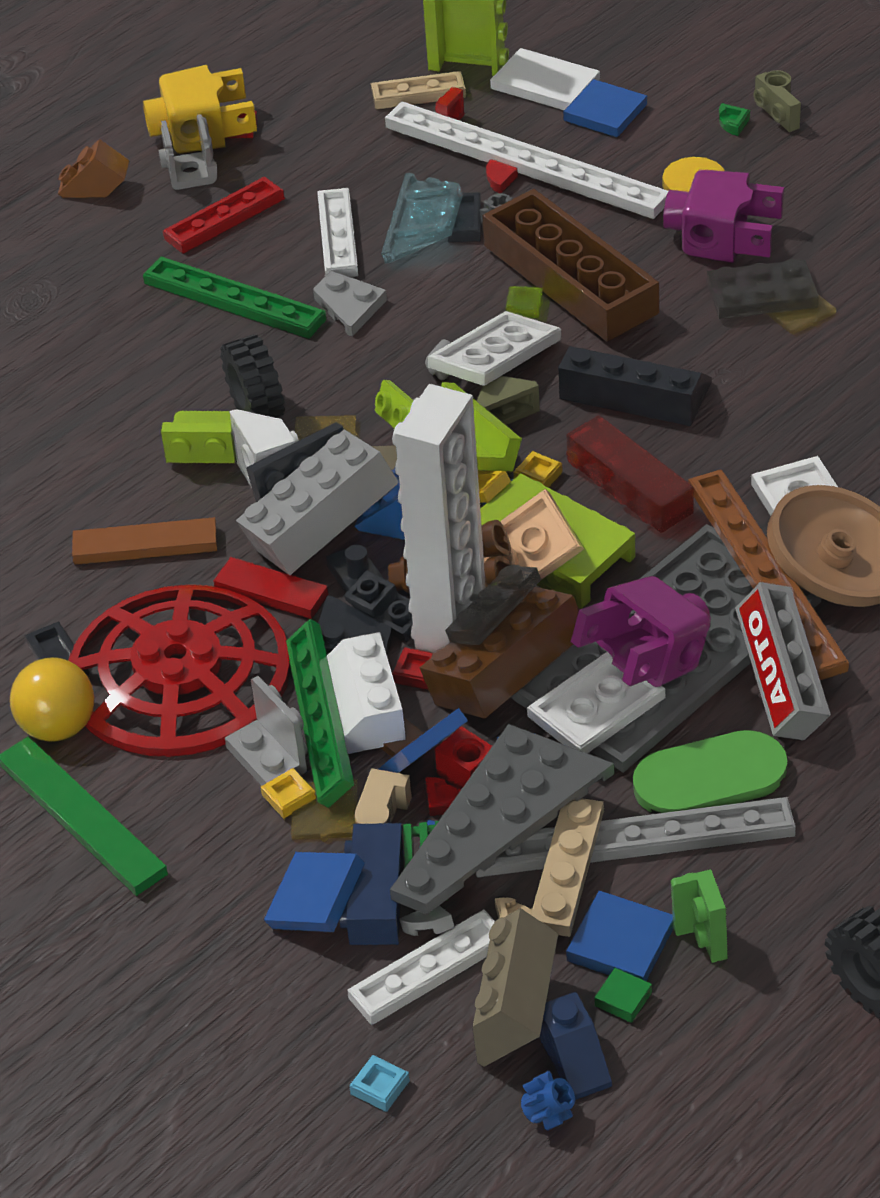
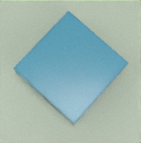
M372 1055L349 1085L350 1094L387 1112L409 1083V1072Z

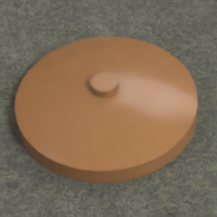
M828 485L800 487L782 497L769 519L767 538L771 552L783 571L802 588L827 601L854 607L880 604V506L855 492Z

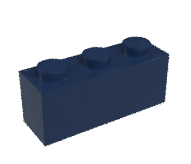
M353 824L352 840H345L344 853L357 854L365 864L340 917V928H347L349 945H399L401 904L391 900L390 889L403 872L404 843L402 824Z

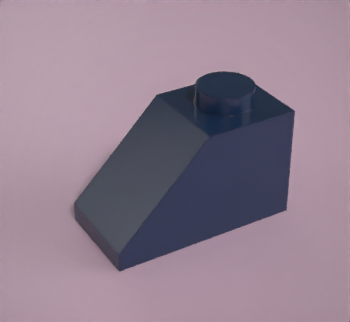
M577 992L546 1002L539 1038L560 1078L565 1079L571 1085L575 1094V1100L612 1087L611 1077L594 1023Z

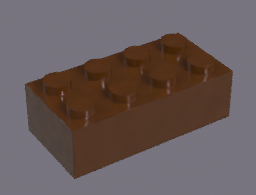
M527 584L514 587L507 597L496 606L488 608L480 619L470 627L461 630L458 633V637L444 648L434 652L431 659L420 667L434 704L452 710L459 708L463 713L487 718L573 645L571 639L579 612L574 596Z

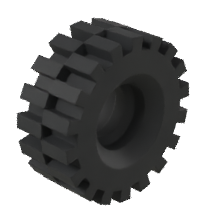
M253 334L223 344L220 348L222 352L220 357L223 361L222 369L225 372L226 384L229 385V393L231 398L233 397L236 409L274 418L283 416V412H285L283 404L285 401L281 394L283 390L278 381L279 375L273 366L274 361L272 357L268 354V348L266 345H263L261 337Z
M867 906L866 908L862 907L828 932L825 946L829 950L825 953L827 959L833 962V965L830 967L833 974L839 975L841 978L839 984L844 990L848 988L852 993L850 998L856 1003L859 1001L863 1003L865 1011L869 1014L874 1011L876 1018L880 1019V909L875 911L873 906Z

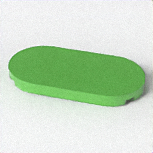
M750 730L736 731L648 755L637 765L634 771L633 791L637 802L649 812H651V809L660 813L737 804L773 793L780 786V781L785 778L787 755L782 745L767 734Z

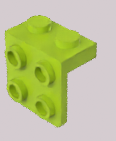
M179 411L175 414L173 422H163L161 435L166 463L236 462L229 411Z

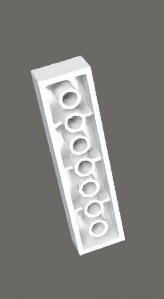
M429 384L420 398L414 399L410 412L404 421L396 425L392 441L397 451L395 472L399 475L400 483L398 502L402 504L401 531L404 532L405 536L403 556L407 560L408 573L406 585L410 589L409 612L412 613L413 620L411 638L415 641V650L434 653L458 637V633L461 630L470 627L480 619L487 610L473 395Z

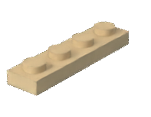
M583 798L576 801L573 799L560 809L531 911L533 917L556 931L558 935L571 936L604 813L603 801Z

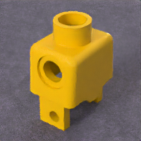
M202 65L164 74L159 79L161 97L143 101L149 136L162 135L161 121L166 120L173 148L179 154L202 151L196 117L199 114L207 120L213 149L226 147L225 137L257 131L252 101L221 107L219 104L246 98L241 68L211 74L208 66ZM231 80L236 81L234 85H227ZM242 113L247 114L244 118H238Z

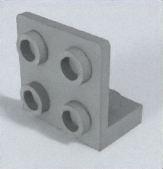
M259 676L251 679L257 720L225 737L226 748L256 781L263 786L291 768H294L299 775L307 772L305 755L308 753L302 737L301 729L304 728V722L299 712L294 707L289 708L282 701L278 690L273 685L268 686Z

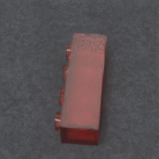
M601 416L594 417L567 434L566 456L569 463L574 468L585 473L597 486L603 487L621 505H626L644 523L650 524L660 533H663L694 513V487Z

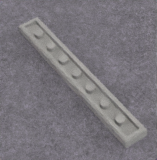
M788 797L601 821L590 863L794 837L796 827ZM555 827L542 828L512 851L509 848L495 858L494 865L486 871L479 869L476 872V876L484 877L544 869Z

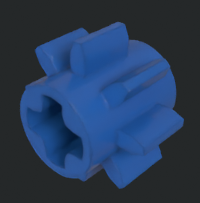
M547 1071L523 1085L526 1093L522 1096L521 1107L526 1118L533 1124L543 1122L545 1129L550 1130L573 1117L570 1109L575 1104V1094L571 1085L565 1079L557 1078L553 1080L550 1071Z

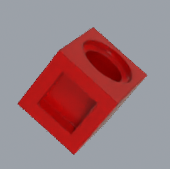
M459 727L435 748L437 775L457 788L462 789L492 745L464 727Z

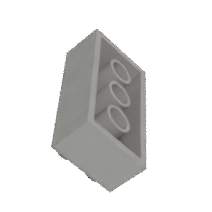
M344 429L339 434L332 436L327 444L313 456L306 458L299 468L287 478L277 482L272 490L262 499L251 504L245 510V513L236 519V522L257 552L288 575H291L399 482L380 451Z

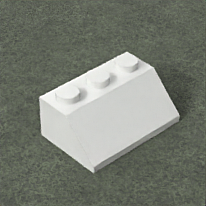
M380 632L343 639L327 655L348 754L384 747L383 743L405 740L403 710Z

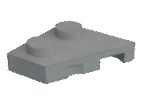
M330 271L313 288L315 301L321 307L328 310V314L334 321L340 320L345 326V332L352 337L387 301L385 289L334 271Z

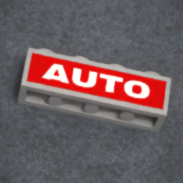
M759 582L735 607L773 736L805 740L831 714L791 587Z

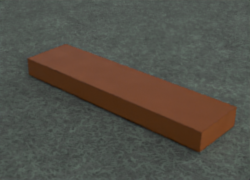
M215 517L76 530L73 531L72 539L73 562L76 565L217 551V525Z

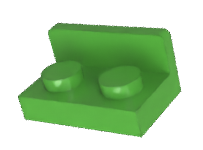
M712 870L688 873L682 877L672 879L671 895L675 934L679 936L694 932L699 948L706 947L711 963L728 959L726 907Z

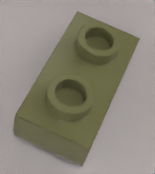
M780 70L764 72L755 76L753 96L756 104L762 107L788 132L799 129L801 102L791 94V76L787 72Z

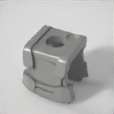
M201 114L196 117L202 152L175 157L166 120L161 121L164 149L158 150L162 168H168L171 185L175 190L208 185L217 180V164L213 159L212 140L209 135L207 120ZM189 167L197 168L194 172H183L184 169Z

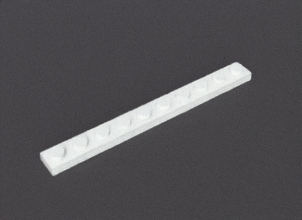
M403 101L385 117L386 128L481 161L488 162L490 159L505 163L516 167L520 174L645 217L655 219L665 206L667 190Z

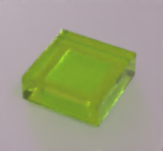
M510 286L505 307L506 311L527 318H539L543 288Z

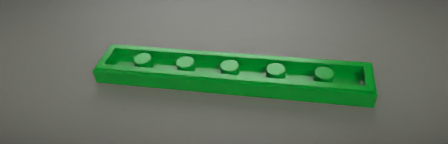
M162 256L143 274L144 284L308 339L327 320L325 310Z
M309 619L286 640L300 715L304 722L303 730L318 803L329 808L354 786V780L321 627L319 623Z
M28 736L0 754V767L135 896H138L168 875L167 866Z

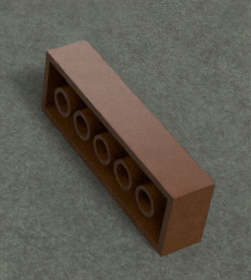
M532 189L482 215L484 246L608 342L659 314V282L536 189Z

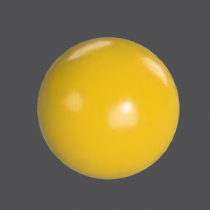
M43 658L30 663L17 675L10 692V708L17 724L30 736L42 741H61L77 734L89 721L94 708V690L88 676L76 664L61 658Z

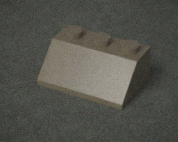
M521 908L504 918L501 917L496 920L489 931L490 942L487 957L482 966L483 977L480 992L475 1000L476 1012L473 1022L477 1063L483 1067L540 1037L558 933Z

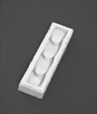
M349 188L317 191L325 276L330 271L348 277L358 276Z
M483 909L456 925L452 930L444 932L347 989L349 1000L371 1025H374L486 958L490 942L489 931L495 921Z

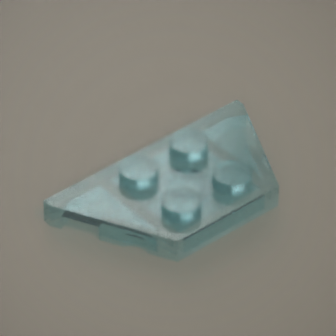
M405 173L381 252L385 264L452 235L463 196L459 183L441 182L431 177H428L425 180L426 182L417 180L413 173Z

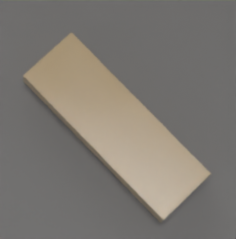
M461 71L371 83L376 110L396 107L402 101L411 105L437 102L452 86L462 89L463 97L466 98Z

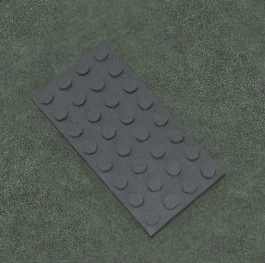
M708 524L640 578L655 576L681 595L687 593L698 595L709 609L711 623L697 668L662 685L665 688V698L591 751L600 758L614 763V767L623 773L751 663L735 607L753 588L715 529ZM798 585L813 609L821 603L822 598ZM634 610L631 611L629 618L636 613ZM597 642L580 648L573 644L510 698L527 709L528 706L607 651L600 647Z

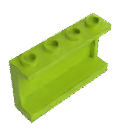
M423 0L428 70L440 71L444 61L492 66V76H494L509 60V48H505L504 43L507 38L508 24L503 22L507 0Z
M383 380L380 391L375 398V412L395 429L396 425L399 422H403L409 414L414 400L392 381ZM442 382L441 387L466 393L455 383ZM473 399L478 470L513 471L522 438Z
M520 473L489 503L480 508L481 526L488 521H501L544 489L550 492L584 550L540 580L536 585L543 589L573 595L578 608L582 609L591 601L590 585L619 558L628 562L635 558V533L627 527L607 519L598 512L573 501L568 496L561 495L544 486L541 482Z

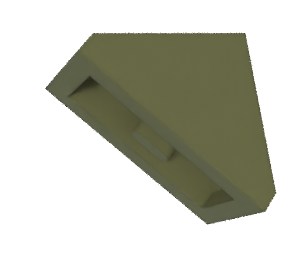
M500 376L482 387L477 402L507 425L540 411L539 385L535 381Z

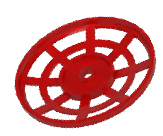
M178 585L145 591L127 598L107 609L93 620L79 636L69 656L68 661L76 664L82 670L98 666L101 683L110 695L92 712L85 727L92 734L112 746L147 756L171 757L192 755L226 744L225 737L257 720L255 704L248 709L234 694L248 679L254 663L276 667L275 674L269 685H273L282 698L291 672L284 630L276 618L262 605L247 596L228 589L207 585ZM177 597L175 601L154 604L133 614L128 612L149 602ZM192 597H210L240 605L242 608L229 611L213 603L192 600ZM174 609L172 620L164 621L154 626L142 619L157 612ZM190 609L208 611L220 616L205 625L197 621L188 620ZM257 615L260 616L274 633L278 654L255 649L252 634L243 620ZM111 620L119 623L108 634L99 653L78 658L86 644L101 628ZM233 626L241 637L243 647L222 646L216 634ZM127 628L140 635L132 647L112 650L116 640ZM174 654H183V655H185V656L182 657L181 659H178V658H169L170 656H172V655H174ZM222 659L241 661L236 673L226 684L216 676L220 670ZM131 661L134 674L118 686L111 675L109 664ZM143 686L152 692L163 694L162 704H155L140 700L131 695ZM204 686L211 692L210 695L198 700L178 704V698L181 694L196 691ZM220 703L235 717L228 723L208 731L186 736H176L177 717L200 713ZM120 705L139 714L161 717L160 737L131 733L111 725L106 720Z

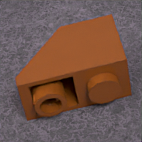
M99 139L91 148L86 146L72 166L68 164L62 170L58 178L61 181L58 195L62 198L107 197L125 180L129 160Z

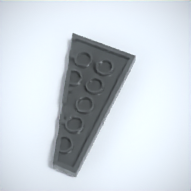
M508 724L391 887V900L424 914L430 913L462 889L467 878L479 869L486 871L495 864V858L508 848L512 851L558 817V810L573 799L579 801L587 795L588 788L598 780L605 781L614 774V763Z

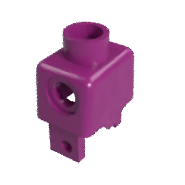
M699 170L694 176L689 192L679 190L668 191L663 215L664 228L682 230V250L690 256L734 263L737 253L770 257L772 252L773 225L750 223L747 220L748 215L782 219L784 187L750 183L749 173ZM765 197H772L775 201H768ZM754 235H759L763 239H756Z
M649 576L610 587L605 593L603 602L580 609L571 642L578 648L597 642L600 647L612 656V665L624 673L622 681L628 686L647 681L654 687H660L697 668L710 628L711 617L706 603L698 595L693 593L681 595L659 578ZM634 610L636 613L629 618L631 611Z

